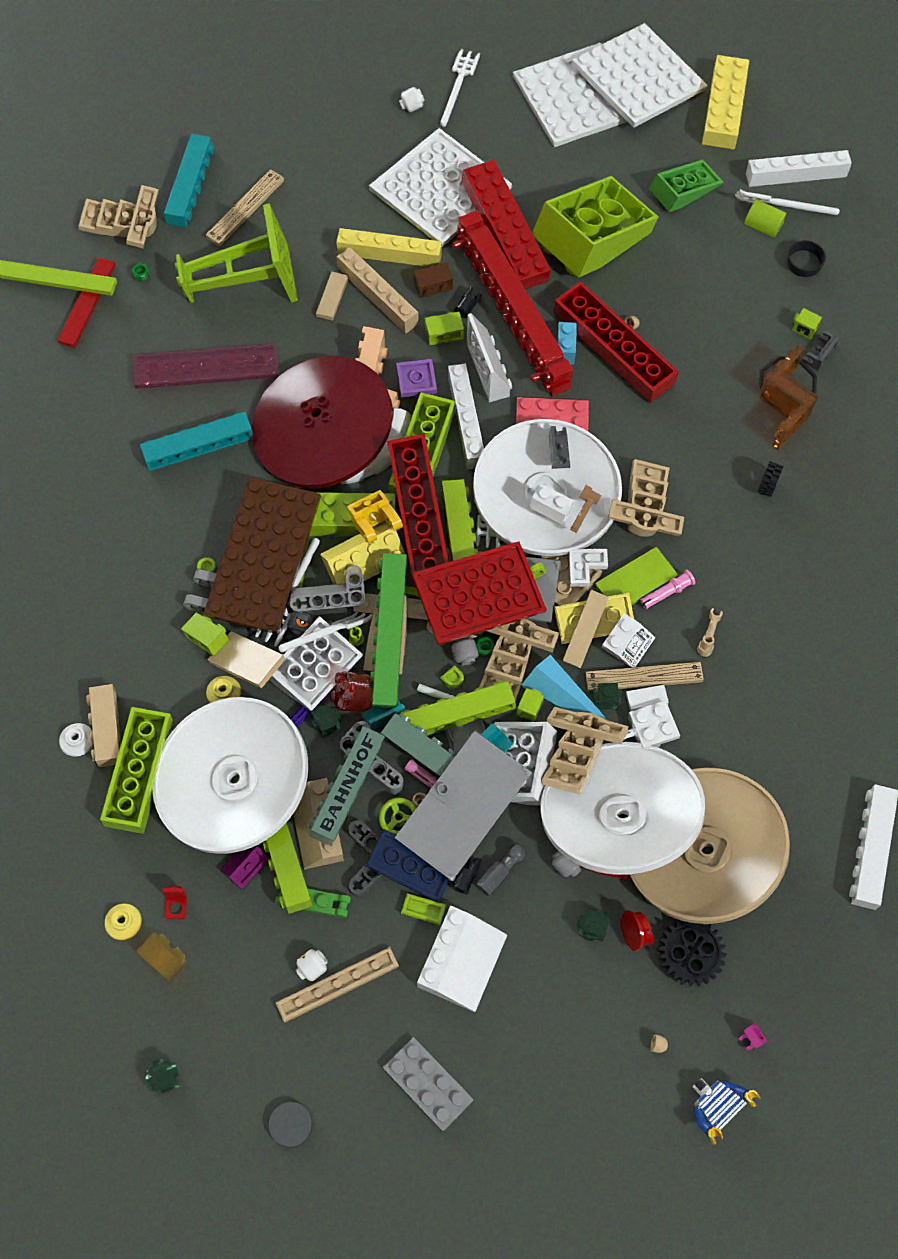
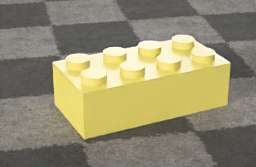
M384 521L372 527L377 536L376 541L368 544L363 536L358 534L321 553V558L333 585L346 583L345 570L350 565H357L362 569L363 581L382 572L379 571V559H383V553L405 554L397 532L393 531L388 523ZM352 574V575L350 576V578H352V579H355V578L358 577L357 574Z

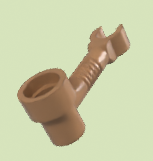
M588 485L584 487L579 496L585 503L570 528L575 533L579 530L592 504L596 505L601 497L600 494L593 491Z

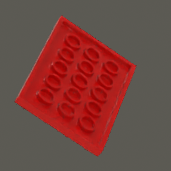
M520 541L420 570L411 575L437 645L542 614L547 610Z

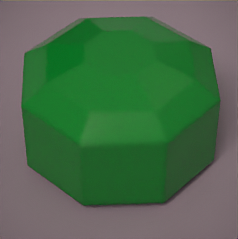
M141 263L133 266L131 271L137 281L148 279L150 274L146 264Z
M482 637L476 643L479 655L483 657L492 655L495 647L492 639Z

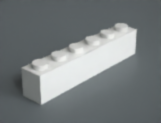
M848 150L749 160L746 177L749 187L847 177L852 163Z
M466 364L448 366V380L452 399L455 401V414L467 470L475 469L484 446Z
M875 784L866 793L865 802H868L867 809H864L862 820L865 823L864 828L862 827L859 833V839L862 840L861 847L858 846L856 852L858 865H855L853 870L855 884L851 886L849 894L852 897L851 904L873 910L881 906L898 799V790Z

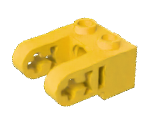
M381 490L347 506L352 523L368 544L377 540L376 533L372 527L386 521L393 531L403 527L400 517L389 504L388 499Z

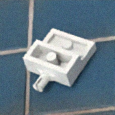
M666 701L631 711L628 714L627 718L632 729L628 730L624 739L635 736L637 743H641L643 749L650 745L660 747L663 743L680 738L679 731Z

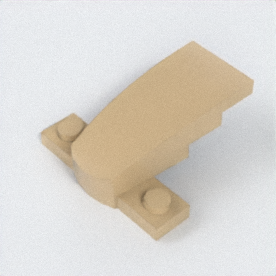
M141 185L136 204L121 199L117 203L103 199V202H98L86 198L79 230L101 235L127 237V245L144 248L146 237H150L154 233L157 225L155 203L158 189Z
M634 459L629 482L628 503L613 499L610 504L608 519L627 523L628 530L638 536H653L657 531L680 536L682 534L684 517L663 512L667 498L665 495L670 468Z
M380 592L379 595L365 593L364 602L361 605L354 606L353 609L355 612L373 614L363 669L368 671H375V664H372V654L376 653L377 645H373L374 634L378 633V627H375V615H379V608H376V597L380 596ZM406 595L404 598L399 674L403 672L407 618L428 620L421 600L410 599Z
M526 618L487 630L488 632L500 635L493 649L492 656L479 686L487 688L493 686L498 681H509L515 702L525 675L531 647L534 646L553 652L559 636L558 632L536 626V624Z
M554 707L547 718V722L551 726L568 731L560 739L559 748L550 759V767L542 778V785L580 795L594 768L603 740L621 744L628 733V726L607 721L593 713H577Z

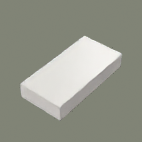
M664 685L626 691L630 712L666 701L667 705L669 703Z

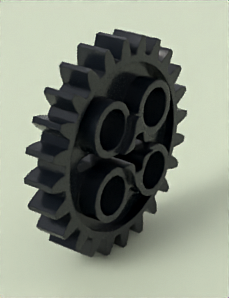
M677 920L675 922L676 928L669 925L668 929L670 932L664 931L663 936L666 939L661 938L659 941L664 946L658 948V951L663 952V954L658 959L665 960L661 967L669 968L666 975L673 973V981L679 977L681 978V985L688 981V985L691 987L695 981L697 986L700 987L702 980L705 984H708L709 977L713 980L716 978L714 972L720 974L722 969L719 966L725 965V961L721 958L727 956L721 950L726 945L719 944L723 937L715 936L718 930L711 931V924L705 927L703 926L704 924L683 921V924H681ZM684 934H691L694 938V941H686L684 938ZM699 937H702L703 940L687 965L682 967L681 965ZM702 946H709L711 954H705L702 951ZM673 951H680L683 955V958H675L673 956ZM690 963H698L700 971H694Z

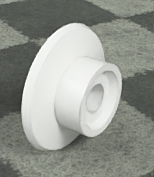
M75 723L66 727L59 738L61 750L65 754L74 757L86 754L94 744L90 740V731L92 729L82 723ZM75 736H79L77 740H73Z

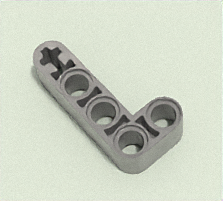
M357 565L347 567L345 570L346 583L304 587L292 590L290 594V607L294 611L300 612L361 605L365 600L362 569ZM352 574L358 575L355 579L350 578ZM353 592H359V593H360L359 596H353V595H351V594H352ZM334 594H340V595H341V597H339V598H334V597H332V596H333ZM321 596L322 599L315 600L313 599V597Z
M364 721L357 722L341 739L340 750L343 757L347 751L344 747L349 744L354 745L352 739L356 731H360L363 726L370 729L368 723ZM376 756L367 776L392 795L400 794L404 788L402 775L380 757ZM378 768H382L384 770V773L379 775L376 774L374 771ZM391 781H392L393 783H396V782L398 781V785H396V784L391 785Z

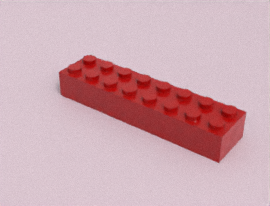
M495 160L463 169L461 182L475 210H478L484 220V225H487L523 287L527 289L548 282L551 269Z
M581 281L555 300L553 313L563 322L577 323L576 334L647 401L651 403L676 383L679 371Z
M425 434L387 441L411 572L414 573L449 562Z

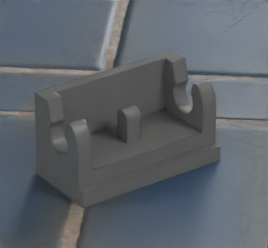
M823 331L822 334L824 336L820 335L817 341L802 359L805 364L819 371L836 348L840 339L839 336H835L828 331Z
M551 426L548 435L552 469L570 468L567 429L563 427L561 431H557L556 426Z

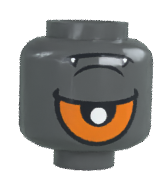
M293 611L287 626L292 631L291 634L293 636L301 637L315 622V618L311 611Z

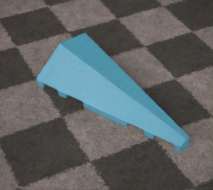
M551 655L538 664L521 684V687L525 690L528 688L540 691L544 695V699L552 702L558 708L577 713H593L607 720Z

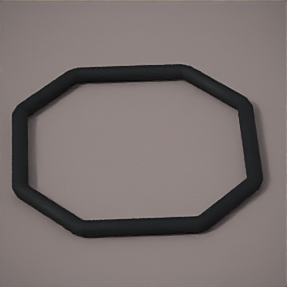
M779 356L760 370L759 386L776 404L796 407L816 393L817 376L800 358ZM781 359L798 361L813 376V391L796 403L778 401L763 386L764 371Z

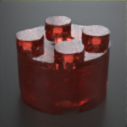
M337 672L335 675L336 685L330 693V701L334 702L335 707L340 711L363 713L362 710L369 707L372 699L373 689L369 688L371 678L369 675L362 673Z

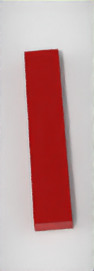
M98 257L90 274L110 277L116 266L115 262ZM81 292L57 340L59 344L72 348L76 347L101 294Z

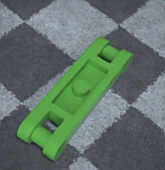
M307 888L312 907L303 910L347 918L348 911L346 909L351 901L350 896ZM278 889L280 891L275 899V904L282 906L279 896H283L281 889ZM334 902L339 903L338 909L333 908Z

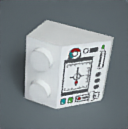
M624 613L603 643L602 649L629 667L635 668L655 637L639 622Z

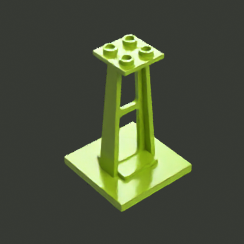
M270 203L263 205L267 226L266 235L187 263L183 262L179 254L176 255L177 262L174 265L179 274L176 277L179 287H182L184 296L188 297L191 303L194 302L193 292L277 277H280L291 303L298 301L289 247ZM270 248L273 261L271 265L233 272V259ZM223 262L226 263L227 273L224 275L196 281L192 279V273Z

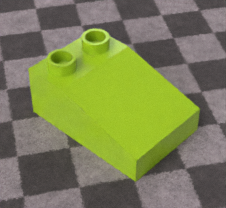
M609 176L546 201L532 234L542 244V249L545 252L554 255L565 265L568 273L581 277L603 267L649 235L659 217L616 179Z

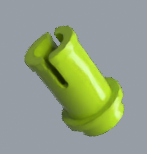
M354 627L355 630L353 631V628H351L349 632V643L357 647L363 644L364 636L359 627Z

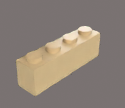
M113 684L89 687V695L86 696L88 707L91 706L88 720L93 728V731H90L91 743H94V750H91L93 762L96 761L99 768L116 765L121 747L116 690Z

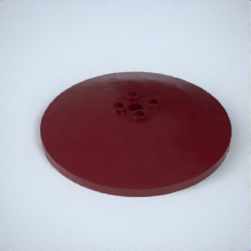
M325 356L302 362L280 375L261 397L252 421V442L255 452L261 463L273 476L289 485L302 488H322L344 482L364 470L384 447L393 421V406L390 394L380 376L360 361L347 357ZM321 411L318 417H313L315 412Z

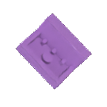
M432 359L396 363L401 397L414 396L415 403L417 404L420 392L426 394L437 393Z

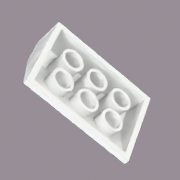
M468 314L467 347L489 402L510 397L512 384L510 379L506 378L504 364L501 365L500 353L494 348L493 336L489 335L488 330L472 314Z
M319 617L302 636L330 625ZM336 631L288 650L283 655L286 659L269 680L285 694L312 711L363 654Z
M495 722V725L513 742V745L505 753L532 773L511 802L541 806L542 793L545 785H542V778L550 767V759L553 757L557 731L548 722Z
M450 906L417 981V987L476 1012L507 934L465 911Z

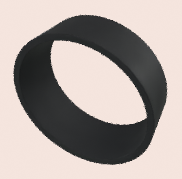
M798 241L788 251V267L794 274L801 277L816 275L826 261L824 249L813 241ZM797 251H809L818 257L820 266L813 270L801 269L792 262L790 257Z

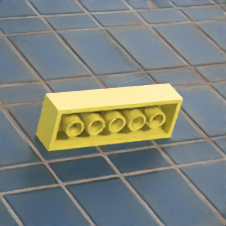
M717 55L704 127L703 145L735 149L749 60Z

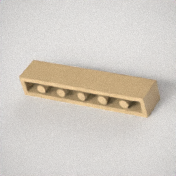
M349 247L337 256L338 270L342 274L348 275V279L405 334L419 325L418 311L352 248Z

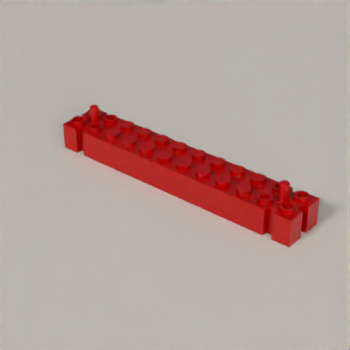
M476 210L459 217V225H457L458 236L457 241L452 243L453 247L456 249L463 246L466 257L472 261L474 271H478L480 280L483 285H486L489 296L495 300L496 308L498 311L501 310L505 323L511 327L512 335L517 337L521 350L527 354L529 364H533L536 374L531 375V380L533 382L540 379L544 380L543 387L546 392L550 393L551 397L570 390L572 384L570 378L573 377L572 366L564 358L563 351L487 225H484V220L480 213Z

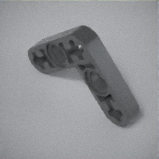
M356 820L351 822L348 827L349 836L371 855L373 849L368 848L366 842L369 839L378 841L379 836L362 821ZM354 827H361V832L365 835L363 841H360L362 836L359 833L353 834ZM364 865L349 882L351 894L357 897L363 896L382 875L378 873L374 877L368 876L366 873L368 868ZM361 875H364L366 880L362 883L363 889L354 890V883H361L363 881Z

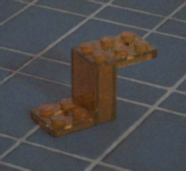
M800 345L794 350L791 349L784 361L780 360L773 373L769 372L764 378L765 383L760 389L762 391L760 399L788 418L786 421H781L777 427L778 431L773 437L775 439L773 447L777 450L810 417L818 399L816 394L790 377L798 368L804 352V348Z

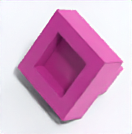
M756 1023L743 1030L745 1034L739 1038L740 1041L745 1038L750 1040L751 1043L746 1047V1050H751L754 1047L757 1049L768 1042Z

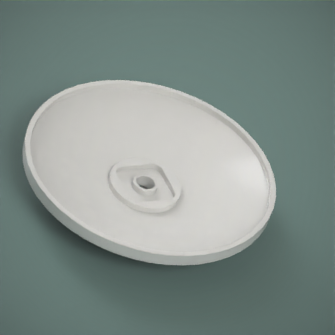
M536 419L515 424L503 430L488 443L476 464L473 492L477 509L483 521L502 541L507 544L520 541L522 549L526 553L541 556L567 555L569 551L576 549H585L607 532L614 521L608 519L610 504L613 499L621 501L622 482L618 466L612 454L594 435L568 422L553 419ZM551 426H556L557 431H561L563 427L567 429L570 468L552 469L548 437ZM540 483L574 500L572 509L563 525L529 508L532 496ZM588 485L593 491L600 494L601 497L596 505L592 504L579 530L575 533L570 528L585 503L579 496L584 487Z
M234 697L209 703L181 721L164 743L152 789L159 817L175 837L188 846L200 851L227 854L254 847L274 835L284 826L296 810L303 796L308 777L306 746L295 724L281 710L267 702L253 698ZM235 775H239V781L235 784H232V778Z
M641 743L602 744L594 768L580 795L545 785L541 798V817L549 840L569 860L596 872L617 875L636 874L660 868L688 850L698 837L703 826L705 797L695 773L675 755L651 745L643 749ZM621 814L628 815L627 818L623 819L619 818L618 816Z

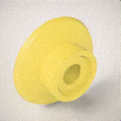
M230 676L214 678L206 690V696L210 703L222 699L240 697L241 695L240 684Z
M123 903L112 907L108 911L104 925L106 932L112 938L126 940L133 937L139 931L142 918L135 906ZM125 918L124 923H119V920Z

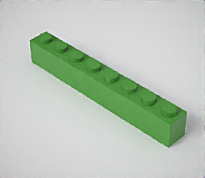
M383 553V559H379V571H382V577L378 578L377 589H381L380 596L376 597V608H379V615H375V627H378V633L374 634L373 645H377L376 653L372 654V664H375V672L371 671V683H374V689L369 694V702H372L373 708L393 709L397 707L407 568L406 554Z

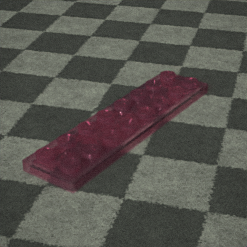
M276 343L134 355L135 389L278 377Z

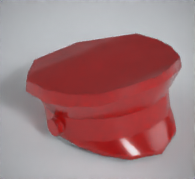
M626 910L620 924L625 942L632 951H636L645 944L653 945L654 937L645 914Z

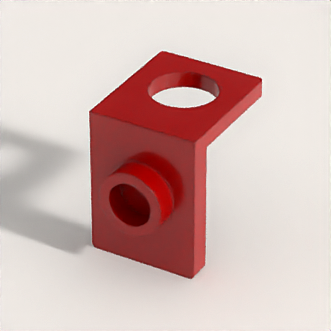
M180 886L163 888V894L166 897L165 919H186L188 895L184 888ZM174 903H179L182 906V910L178 914L170 912V907Z

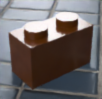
M447 263L413 271L414 284L420 298L430 297L434 294L448 292L453 289V277Z

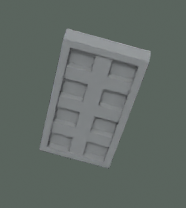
M414 1037L383 1067L385 1072L442 1132L474 1101Z

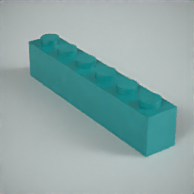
M191 134L164 211L166 224L186 227L188 221H191L192 209L195 208L197 194H200L201 182L205 180V170L210 165V155L214 153L211 137Z
M242 412L235 413L226 418L216 419L207 424H200L191 429H183L178 433L165 435L159 439L148 440L140 444L148 470L152 471L251 440L253 433L246 413Z

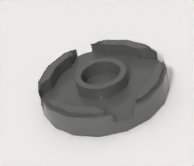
M286 1102L274 1109L269 1119L270 1135L275 1142L283 1147L292 1148L300 1145L307 1140L312 1130L310 1113L304 1106L296 1102Z

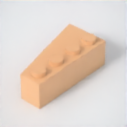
M363 326V341L359 342L358 358L355 360L369 366L377 374L382 373L383 358L386 359L388 348H385L384 330Z

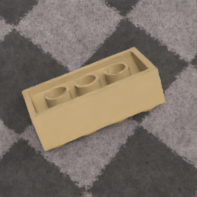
M327 778L306 782L303 796L293 813L304 869L344 861L339 833L333 845L329 846L310 837L311 829L308 828L312 818H317L320 813L317 809L321 800L326 801L329 795L326 793L329 786Z

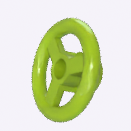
M393 798L381 807L379 823L382 829L394 835L399 833V831L393 830V828H402L411 815H405V813L399 810L397 804L408 806L412 814L416 810V806L408 799ZM391 806L393 815L391 816V822L387 825L385 813ZM397 816H401V817H402L401 820H396L395 818H396Z

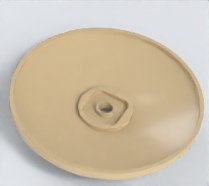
M719 768L692 769L702 786L705 797V817L698 837L687 851L672 862L660 868L643 873L630 874L639 892L650 904L673 918L699 924L726 922L753 911L775 891L788 865L790 854L789 831L778 803L757 782L730 770ZM710 846L713 848V852L711 854H704L702 852L703 848Z

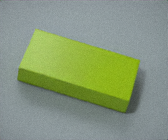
M407 893L401 914L440 926L446 905Z

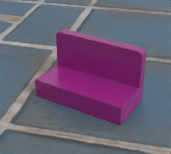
M256 845L249 849L235 852L219 871L229 877L237 887L243 889L269 858Z

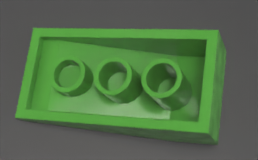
M702 159L658 173L649 190L662 203L665 209L672 212L683 208L721 186L723 181Z

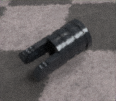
M472 286L467 288L454 309L455 312H460L461 318L464 319L468 318V314H470L482 296L480 292L474 298L469 296L473 291Z
M470 858L467 860L454 879V883L451 886L453 890L466 895L469 893L471 884L474 881L473 879L480 867L481 859L475 858L469 870Z

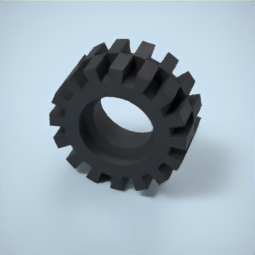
M770 461L757 492L772 497L784 466Z

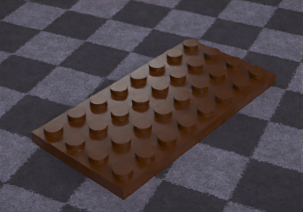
M252 477L248 478L204 610V616L274 634L279 633L321 500L320 493Z

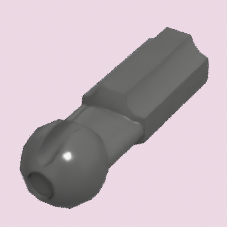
M520 843L508 845L506 854L500 861H496L476 883L477 888L489 897L509 874L512 866L524 859V846Z

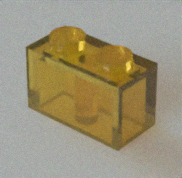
M153 933L136 952L170 983L187 964L183 959L186 955L177 947L173 950L168 945L170 941L164 935L158 936Z

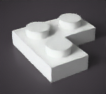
M576 549L569 551L570 587L589 586V569L608 568L607 549Z

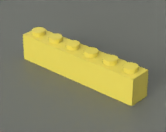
M342 228L339 229L337 238L338 255L350 247L361 258L426 267L439 265L442 256V241Z

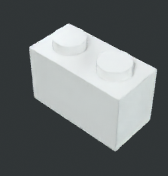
M540 483L532 496L529 508L563 525L572 509L574 500Z

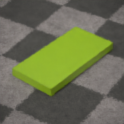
M655 547L596 582L595 587L600 594L605 596L629 592L631 605H634L641 598L667 585L671 578H677L678 574L659 549Z

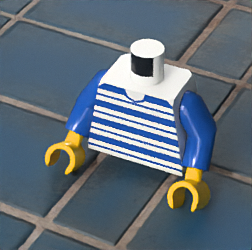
M700 1078L692 1086L701 1096L694 1103L697 1125L709 1136L713 1145L716 1144L715 1136H719L723 1140L721 1129L747 1104L746 1100L751 1107H755L756 1104L752 1101V1098L757 1097L761 1099L757 1091H749L740 1085L726 1081H717L709 1087Z

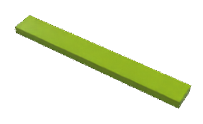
M0 260V278L111 296L117 284V279L114 277Z

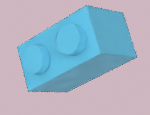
M559 322L557 343L564 353V358L569 361L570 365H574L577 323Z

